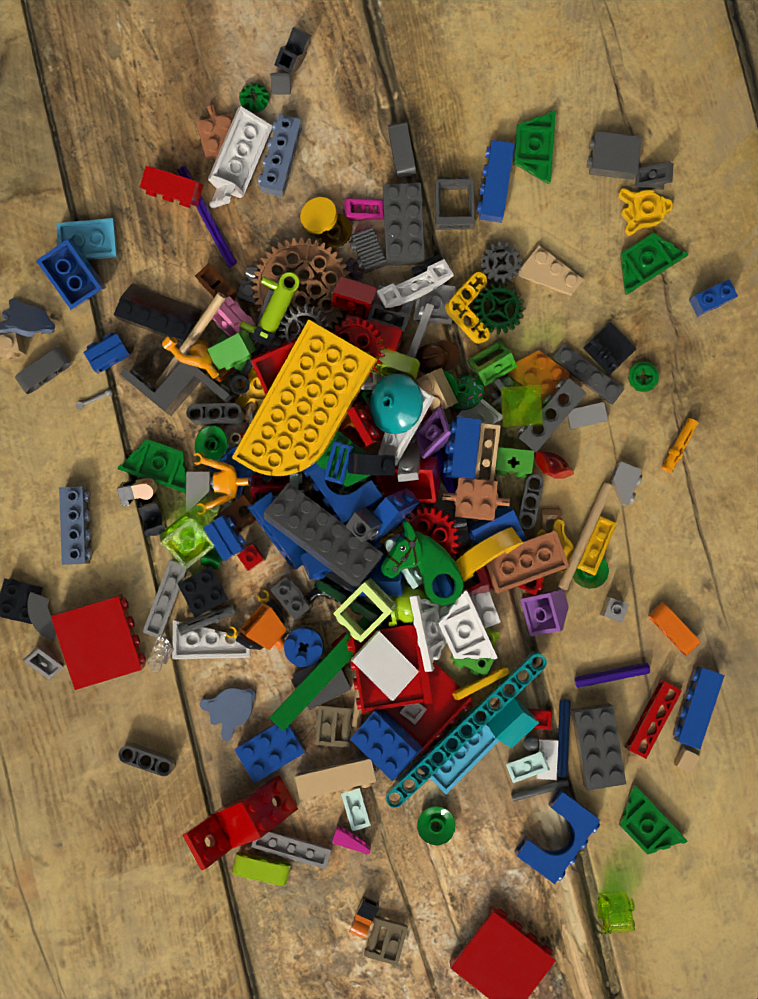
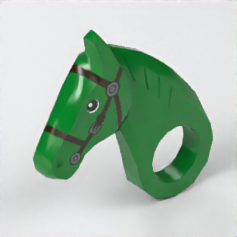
M404 520V531L395 541L381 566L382 573L389 578H394L402 570L418 566L425 595L433 603L445 606L454 603L461 596L464 587L456 562L439 543L415 531L411 524ZM439 574H449L452 576L455 584L453 592L446 597L436 596L432 590L433 580Z

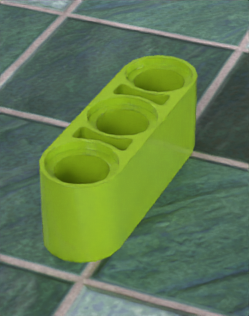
M389 349L381 350L385 354V357L379 358L383 364L376 365L379 370L378 372L375 370L371 372L384 376L402 374L412 378L414 381L416 380L420 367V362L417 359Z
M237 852L232 874L285 886L287 885L291 864L272 858Z

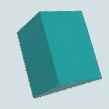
M514 697L487 725L497 740L513 748L539 721Z

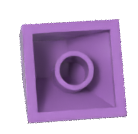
M441 407L414 433L421 457L424 459L434 455L443 448L451 434L443 408Z
M564 589L548 591L520 599L530 636L563 630L569 608Z

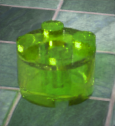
M625 891L599 893L601 897L597 898L598 919L603 921V925H600L604 934H617L635 931V922L632 916V911L635 910L633 899H629Z

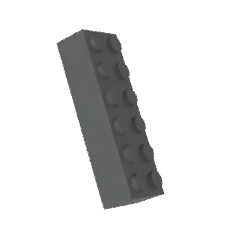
M290 483L284 487L264 511V519L355 589H358L382 559V552L367 541L361 542L345 524Z

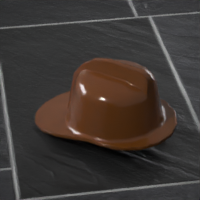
M439 341L422 346L418 350L415 359L420 362L419 370L422 373L428 374L440 368L448 371L458 364L460 352L453 343Z

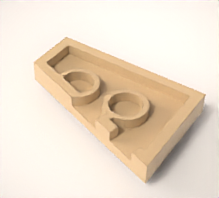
M540 245L524 263L521 271L517 272L518 278L530 280L535 284L539 283L572 296L584 280Z

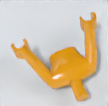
M167 336L163 340L162 346L171 351L180 362L206 369L213 379L218 377L219 374L214 368L216 365L207 351L208 343L205 340H198L189 350L191 355H185L180 352L175 346L178 342L175 337L170 338Z
M201 452L194 454V456L198 455L201 458L200 462H194V464H205L222 470L214 472L213 487L214 492L225 494L210 502L198 503L197 506L201 505L204 508V511L197 512L199 515L206 513L208 509L220 506L235 498L238 486L250 484L249 478H237L234 466L206 458Z

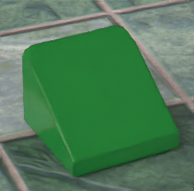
M207 543L201 557V565L206 567L212 566L213 569L219 570L222 558L214 545Z

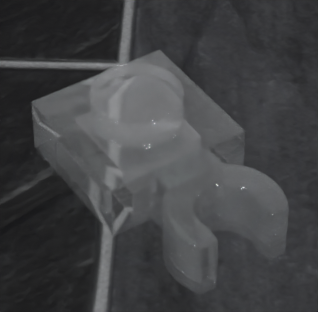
M159 636L152 649L153 657L149 658L147 665L153 666L152 672H159L162 664L167 663L174 650L165 636Z

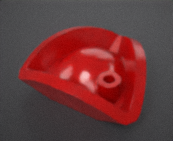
M534 452L536 464L548 476L554 479H564L574 475L573 469L559 455L552 452Z

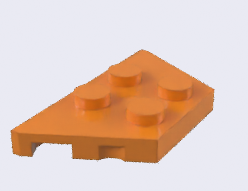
M538 350L517 361V367L505 375L510 376L512 380L543 401L549 394L553 395L556 392L555 386L561 379L566 380L569 378L570 372ZM562 393L558 397V402L561 405L565 404L566 394Z

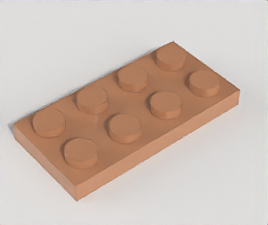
M556 531L525 541L508 554L504 552L485 565L496 594L570 567Z

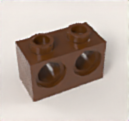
M209 263L195 275L198 282L213 298L218 292L226 298L230 296L233 300L237 297L235 290Z
M242 495L213 518L216 520L223 515L227 518L231 517L235 521L236 527L233 529L237 535L243 531L241 528L244 525H251L256 521L251 511L247 517H243L240 513L242 507L252 504L245 495Z

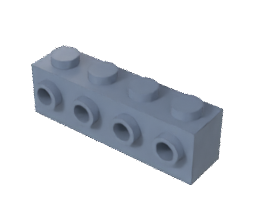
M279 114L278 119L274 120L272 131H274L273 138H269L267 147L269 153L263 160L264 172L259 175L258 179L261 192L284 197L302 130L301 119Z
M83 486L60 487L62 565L90 564L92 559V549L89 548L92 532L88 521H91V512L88 510L90 492L87 491V487Z

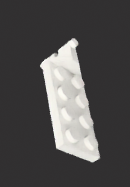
M241 106L238 107L208 177V180L217 188L212 201L209 203L211 208L230 203L231 195L238 198L244 196L273 127Z

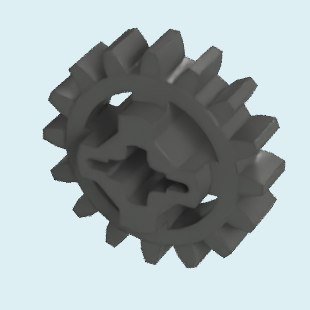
M498 242V247L491 244V250L485 249L487 256L481 257V260L484 261L481 263V268H486L483 270V274H489V281L494 278L495 284L499 280H501L502 284H505L506 279L512 282V276L518 277L517 271L522 269V266L518 264L522 263V258H518L520 256L519 251L514 252L515 246L509 248L508 242H506L505 246ZM511 257L514 260V267L509 262L511 260ZM489 260L494 264L492 269L489 267ZM498 261H505V265L501 264L500 266H498Z

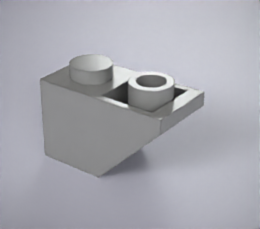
M620 461L616 463L610 482L620 504L628 506L635 499L636 493H634L636 485L639 486L643 475L640 474L642 469Z

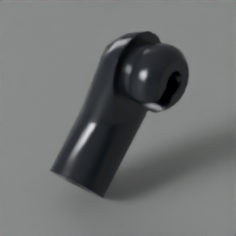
M317 587L306 595V598L311 603L319 596L327 597V599L333 598L330 595L319 592Z

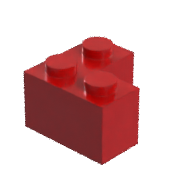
M340 276L333 292L331 306L350 311L349 315H357L367 320L375 300L377 288Z

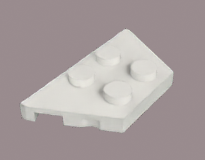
M465 589L462 591L461 596L439 619L438 624L455 659H497V655L472 600Z
M410 596L414 626L417 630L418 646L421 650L425 672L433 671L434 666L432 663L434 660L439 659L441 651L446 644V639L438 624L441 618L439 604L431 603L427 599H420V596Z

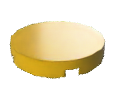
M326 197L311 199L304 205L300 214L301 223L312 234H322L326 230L329 231L335 225L338 218L335 205Z

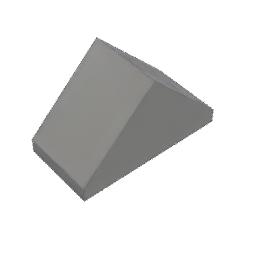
M46 644L38 646L23 659L26 664L49 680L64 668L63 664Z

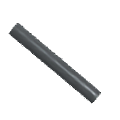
M565 779L511 794L512 800L515 802L569 787V783Z

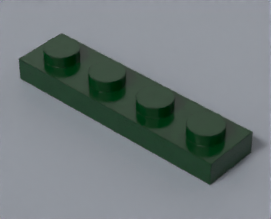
M326 576L316 580L314 584L319 592L330 595L341 605L353 594ZM357 597L348 606L353 613L366 617L371 624L383 614L379 608L361 597Z

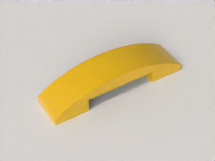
M512 527L485 539L455 561L463 583L473 577L475 571L502 553L506 552L508 554L523 544Z

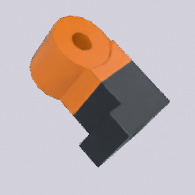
M364 896L362 897L349 933L363 939L365 938L379 910L378 902Z

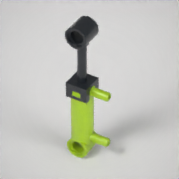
M292 272L284 273L278 283L265 276L262 278L261 284L274 290L257 327L245 321H242L239 326L252 333L251 339L256 340L254 346L257 350L251 353L252 357L260 353L263 344L268 347L270 346L299 286V279ZM288 276L293 277L295 280V284L291 288L284 285V279ZM250 359L247 360L242 372L234 375L231 379L230 387L235 394H244L249 389L250 380L248 375L253 367ZM242 379L245 381L246 386L239 389L235 386V381Z

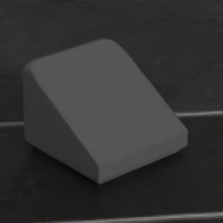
M270 73L272 94L289 95L291 93L290 74Z

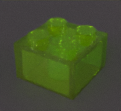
M541 385L501 387L504 428L543 426Z
M190 510L159 534L162 545L185 569L214 548L213 543L203 529L204 526Z

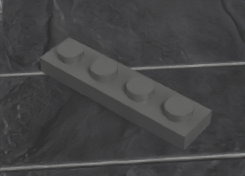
M565 344L560 347L552 358L554 362L570 372L572 376L611 405L614 404L624 391V388Z

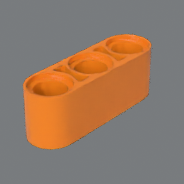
M663 602L648 615L650 620L685 656H688L701 643Z

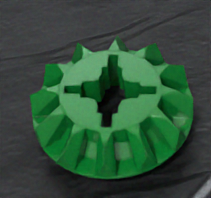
M250 82L248 85L243 86V89L239 92L241 106L252 113L264 110L269 103V93L266 87L258 82ZM252 91H254L256 95H259L256 97V103L253 101L252 98H249L252 96Z
M648 362L635 364L629 370L628 379L630 386L640 392H648L654 389L659 381L658 370ZM642 369L644 375L649 377L644 381V385L642 379L636 378L642 374Z

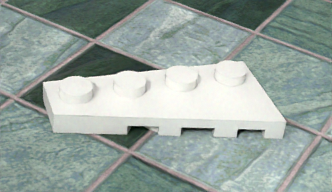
M420 386L419 388L423 396V409L417 423L410 430L401 434L385 432L378 455H395V465L398 464L435 396Z

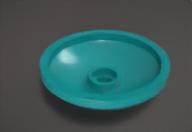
M392 374L381 379L374 387L369 402L373 422L380 430L389 434H401L410 430L419 420L423 409V396L418 384L412 378L402 374Z

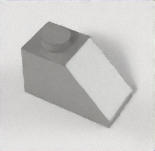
M186 472L187 511H194L198 507L197 504L203 502L212 493V488L214 487L211 472Z

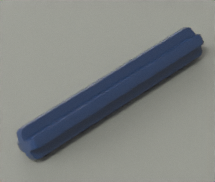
M560 699L557 776L566 777L568 773L571 701L568 699Z

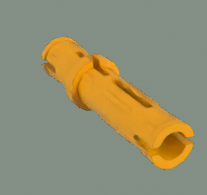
M687 418L675 444L668 451V456L661 467L662 470L673 473L679 459H682L684 449L699 422L692 418Z

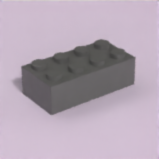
M421 183L383 185L386 266L423 264L425 257Z
M607 703L571 709L584 787L589 791L625 785L626 778L613 706Z

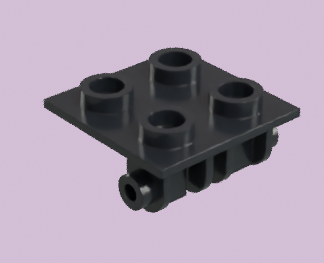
M611 322L583 348L608 375L616 370L636 350L630 341Z
M212 566L177 583L194 617L229 600Z
M4 578L0 591V617L32 624L28 614V598L30 592L41 595L43 587L19 582L11 578Z

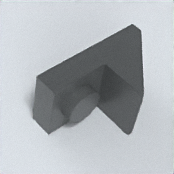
M669 161L638 168L635 187L663 190L664 184L672 183L674 163Z

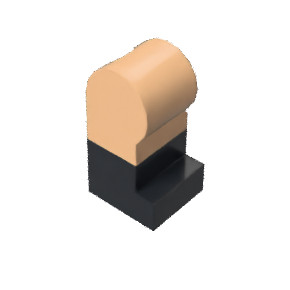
M150 478L122 482L117 488L122 506L130 505L137 498L150 499L157 490V484Z

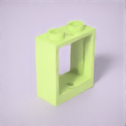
M369 578L333 614L336 616L337 621L350 631L354 639L362 642L398 606ZM362 592L383 612L366 631L345 611Z

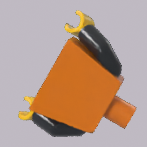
M263 590L262 592L266 595V598L261 599L257 595V600L262 604L238 630L240 634L237 633L234 627H230L235 631L233 636L225 634L228 638H235L236 642L247 649L261 650L266 648L270 650L273 646L277 649H282L285 639L281 636L286 632L283 610L273 599H269L268 591Z

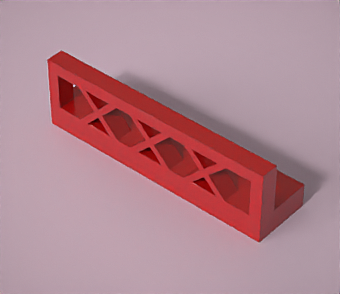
M660 679L625 745L626 749L647 759L682 690ZM669 690L675 691L673 698L665 701ZM663 705L664 715L656 718L658 710ZM654 722L655 732L647 735L649 727ZM643 739H645L647 744L644 753L638 750Z

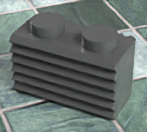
M373 227L351 234L352 240L349 243L352 251H356L359 258L356 261L359 269H363L365 273L386 266V260Z

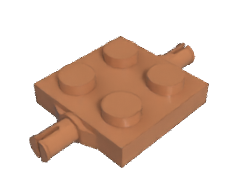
M215 105L207 107L210 115L209 118L196 121L206 160L217 158L234 118L233 113L217 115Z
M459 478L458 488L455 493L443 492V496H451L443 497V500L455 502V517L494 521L497 506L509 507L510 503H506L510 502V498L498 497V481Z

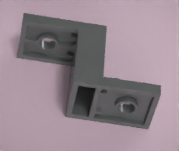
M182 362L179 363L158 389L148 382L144 384L145 379L133 369L129 372L124 368L120 373L122 377L170 416L174 414L200 382L224 402L232 403L234 401L231 397L233 393L222 383L217 385L218 381L215 378L213 379L207 371L203 373V369Z

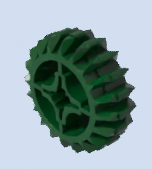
M492 283L490 290L484 287V293L479 292V298H476L474 301L477 305L473 307V310L479 311L475 315L478 318L481 317L478 320V324L484 322L483 328L490 327V333L494 329H496L497 335L500 334L501 329H503L505 334L508 333V328L513 331L515 329L514 324L519 325L520 321L518 319H523L524 317L520 312H523L525 307L519 306L524 303V300H518L521 294H514L515 287L511 291L508 290L509 284L502 288V284L498 283L497 288H495V285ZM494 295H502L507 297V299L500 300L496 296L494 297ZM489 299L492 309L485 314L484 302ZM510 304H513L514 315L510 319L507 308ZM496 305L497 307H503L502 312L500 310L494 311ZM494 317H498V318L501 319V321H504V322L498 323V322H494V321H492V320H490V319H492V318H494Z

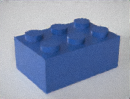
M66 239L36 260L70 310L76 309L106 288L73 239Z
M456 417L448 423L451 434L444 447V453L447 454V458L443 462L442 472L445 473V477L475 479L481 419Z
M384 709L375 710L350 738L391 781L399 777L423 750V747Z
M274 723L239 744L234 750L255 784L304 754L306 748L292 724L283 732Z

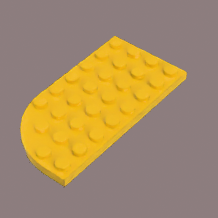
M308 319L232 458L255 472L270 476L295 474L313 465L330 445L347 415V410L352 406L378 359Z

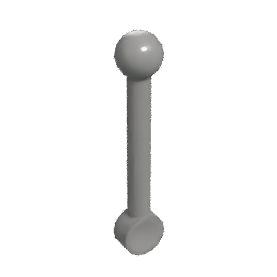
M107 389L105 393L84 402H77L75 406L81 410L89 403L105 396H112L113 391Z

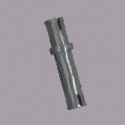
M232 604L217 610L214 608L209 613L176 625L180 636L212 623L218 624L220 620L235 616L236 614Z

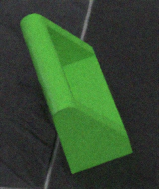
M500 341L467 360L469 366L484 386L517 367L512 353ZM500 349L502 352L479 367L476 365L477 362Z

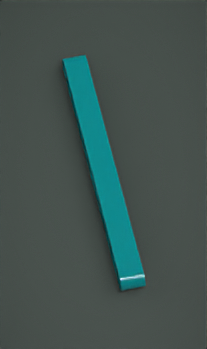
M537 652L529 654L430 748L426 754L386 791L387 804L392 808H398L545 669L547 665L546 658ZM535 657H540L541 664L534 667L532 660ZM521 670H526L527 677L524 680L518 679V673ZM506 684L513 685L511 693H504V686ZM493 697L499 698V704L496 707L489 705ZM478 711H484L485 717L482 720H476L475 714ZM463 725H470L471 730L469 733L464 734L461 732ZM455 738L457 744L454 747H448L446 745L448 739ZM435 752L443 754V757L438 761L432 758ZM422 765L429 768L425 774L418 772V768ZM407 779L414 781V785L410 788L404 786V782ZM392 793H398L400 798L397 801H392L389 796Z

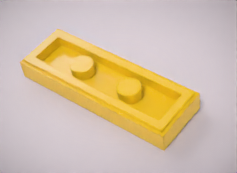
M599 516L577 566L578 569L594 576L596 575L617 525L616 522Z
M500 667L488 673L487 676L484 675L453 691V697L456 700H460L505 677L510 672L507 667Z

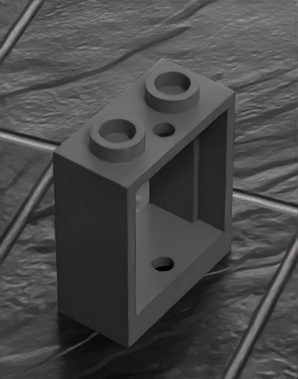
M441 177L436 179L435 230L473 229L475 224L474 179H469V177H459L458 179ZM440 190H468V217H441Z
M289 576L270 589L294 620L313 607Z

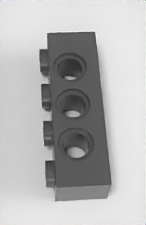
M570 378L566 380L561 379L555 386L556 392L553 395L549 394L543 400L545 405L540 410L537 408L530 416L532 420L528 425L524 423L518 430L519 435L517 437L535 452L541 448L587 394ZM562 393L568 397V401L563 405L558 402V397ZM549 408L555 411V416L552 419H547L545 416V412ZM536 423H540L543 426V430L539 434L533 432V426Z

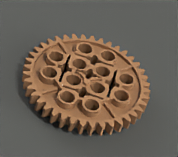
M302 237L299 243L296 242L295 238H293L292 244L285 240V246L278 243V250L272 247L273 254L266 252L268 259L261 258L263 265L257 264L260 272L256 271L254 275L258 279L252 280L253 283L257 284V286L252 287V290L258 292L253 295V298L259 299L255 302V306L261 305L258 312H261L266 295L270 289L261 284L262 278L265 276L278 282L279 277L286 273L287 269L291 271L296 269L294 274L297 275L299 284L301 286L306 285L307 287L306 293H304L303 291H298V286L291 300V305L297 312L295 300L298 297L304 298L305 304L308 307L310 300H319L314 313L316 314L321 310L320 318L323 316L327 317L323 324L329 323L330 327L328 328L332 330L331 323L333 322L337 325L339 322L336 318L343 319V315L340 312H347V310L332 306L331 310L325 311L322 308V303L328 301L332 304L333 292L340 276L346 278L350 274L349 271H343L347 267L346 264L340 265L343 259H336L337 252L331 254L332 247L325 250V243L318 246V240H315L311 244L310 238H308L306 243H304ZM290 255H295L298 258V262L290 264L287 258ZM317 259H321L324 261L325 266L323 268H316L314 262ZM279 266L283 269L281 275L276 276L272 273V269ZM301 271H307L310 275L309 278L306 280L299 277ZM313 271L317 275L322 274L321 282H319L318 280H313ZM327 275H334L336 282L329 284L325 278ZM288 276L285 278L286 282L295 284L293 277ZM318 286L321 289V293L313 295L310 292L311 287ZM299 316L303 322L307 323L306 316ZM293 320L289 325V335L291 334V332L294 333L298 328L295 320Z

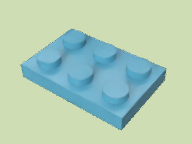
M113 218L56 223L58 245L66 239H73L87 260L118 257L115 220Z

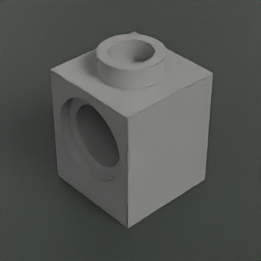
M606 597L600 615L623 623L629 604Z

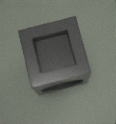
M364 508L353 514L346 527L361 542H365L369 539L373 540L378 536V530L382 523L367 508Z

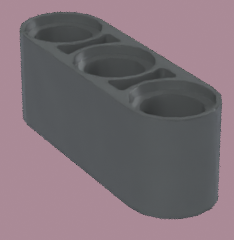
M407 122L389 124L388 133L397 178L416 175Z
M57 347L19 372L15 379L24 392L30 394L69 368L72 362L63 349Z
M236 403L192 404L186 410L187 417L195 425L240 424L245 417L243 410ZM196 411H201L198 418H193V414ZM214 411H220L216 418H212ZM232 411H239L236 417H230Z
M537 474L530 475L525 479L517 519L521 528L525 530L532 528L536 523L544 485L543 478ZM531 478L538 481L536 489L531 488L529 485ZM527 497L534 499L533 507H528L525 504ZM524 515L528 516L531 520L528 526H524L521 522Z
M135 743L126 744L118 753L121 762L159 776H168L176 767L173 757ZM126 749L132 750V758L126 756ZM144 755L150 756L151 764L144 762ZM167 762L170 765V769L164 770L161 763Z

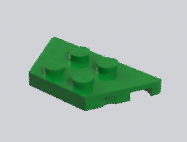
M552 110L544 116L532 118L529 122L525 121L517 124L514 165L546 184L551 183L556 110Z
M655 233L650 234L620 254L625 295L627 296L686 258L689 254L686 251L682 252L675 248L674 244L662 240Z
M337 430L330 445L316 461V464L326 471L334 441L354 446L352 453H369ZM337 446L330 471L332 476L340 452V446ZM347 448L344 450L337 479H340L348 451ZM347 469L343 484L349 487L370 475L348 473Z
M146 439L140 445V448L134 451L117 468L144 479H153L158 484L186 493L185 455L180 450Z
M633 785L619 822L624 831L647 855L655 853L660 849L671 848V846L687 843V839L637 786Z

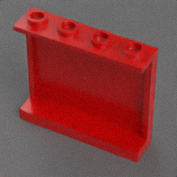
M122 594L69 611H62L51 616L74 690L141 671L145 667L146 657L140 651V638L134 632V619L128 614L129 604L127 598H123Z
M414 624L373 630L362 642L354 639L350 634V639H347L348 651H352L353 657L376 631H380L419 671L392 701L350 659L351 671L355 670L356 678H353L354 690L359 692V697L356 698L357 710L361 709L362 715L368 711L422 702L425 704L433 703L429 675L424 669L421 650L418 646L417 630Z
M434 661L432 663L434 670L428 672L433 703H421L427 710L416 724H413L400 713L404 706L384 709L423 747L418 756L421 753L426 754L432 747L430 745L434 739L439 740L445 733L444 729L448 725L452 726L458 720L457 715L461 711H467L472 705V698L469 695L460 700L454 699L453 691L461 687Z
M491 906L490 914L457 957L453 956L449 961L450 969L488 999H528L556 962L553 954L554 951L548 945L544 944L543 946L537 942L539 939L533 933L529 932L527 934L523 931V926L519 922L508 919L507 914L498 907L496 909Z

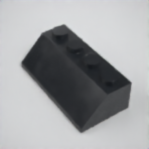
M131 284L120 297L114 316L118 320L161 336L175 337L178 342L184 343L199 321L202 310Z

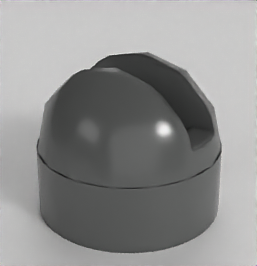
M528 736L525 738L524 746L528 751L537 752L538 736Z

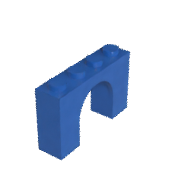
M316 462L303 470L306 477L311 476L314 480L311 484L317 493L321 491L325 496L322 500L328 509L330 507L334 509L335 513L333 516L345 525H347L355 512L364 508L371 510L384 500L372 481H369L351 494L338 495L329 489L328 480L323 479L325 470L318 466Z
M561 789L551 799L549 806L570 822L572 835L568 844L560 850L550 851L542 848L525 836L514 851L518 858L553 884L563 879L566 868L575 862L576 854L580 849L585 848L589 841L588 837L591 833H595L598 830L599 822L601 821L598 816Z

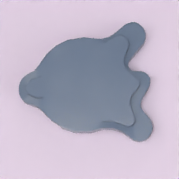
M10 299L9 309L2 312V317L6 320L0 322V333L15 332L23 336L34 337V333L50 334L55 331V324L44 310L36 306L23 304L18 299Z
M228 688L213 699H203L200 702V708L210 713L211 724L221 723L223 725L222 739L229 741L233 736L235 728L249 719L256 693L251 688L245 690Z

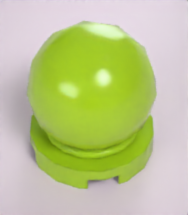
M406 585L404 586L402 596H388L398 606L388 618L389 627H396L399 620L404 623H414L410 596H420V599L429 600L422 589L418 587L412 589L411 586Z

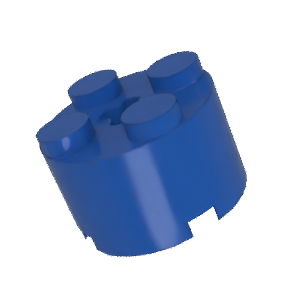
M299 627L293 630L287 636L284 643V652L287 659L298 667H308L315 664L320 659L324 650V641L321 634L310 627ZM300 642H303L304 644H309V646L307 647L308 651L300 649Z

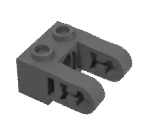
M380 283L378 290L388 285ZM376 294L367 320H375L383 325L398 327L403 330V339L415 300L403 304L401 312L397 313L384 309L383 303Z

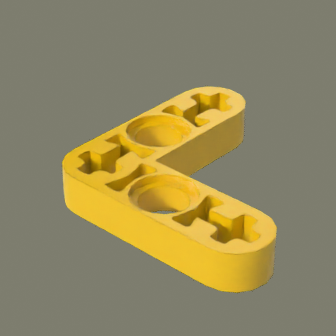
M482 272L472 274L445 304L446 313L477 344L486 342L490 337L488 328L484 329L483 323L478 324L479 318L468 307L487 285V277ZM479 278V284L472 287L471 285H473L477 281L476 279ZM463 289H466V290L469 291V293H470V298H469V299H465V298L463 297V295H462ZM453 304H456V305H457V306H456V310H453V309H452V308H453ZM464 316L470 317V326L464 323ZM479 331L482 332L481 338L478 337Z

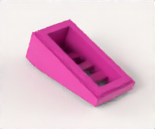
M346 198L343 203V214L350 221L383 220V200ZM358 206H361V213H358ZM366 206H369V214L366 213ZM373 206H376L377 214H373Z
M337 824L332 840L333 844L370 854L371 846Z

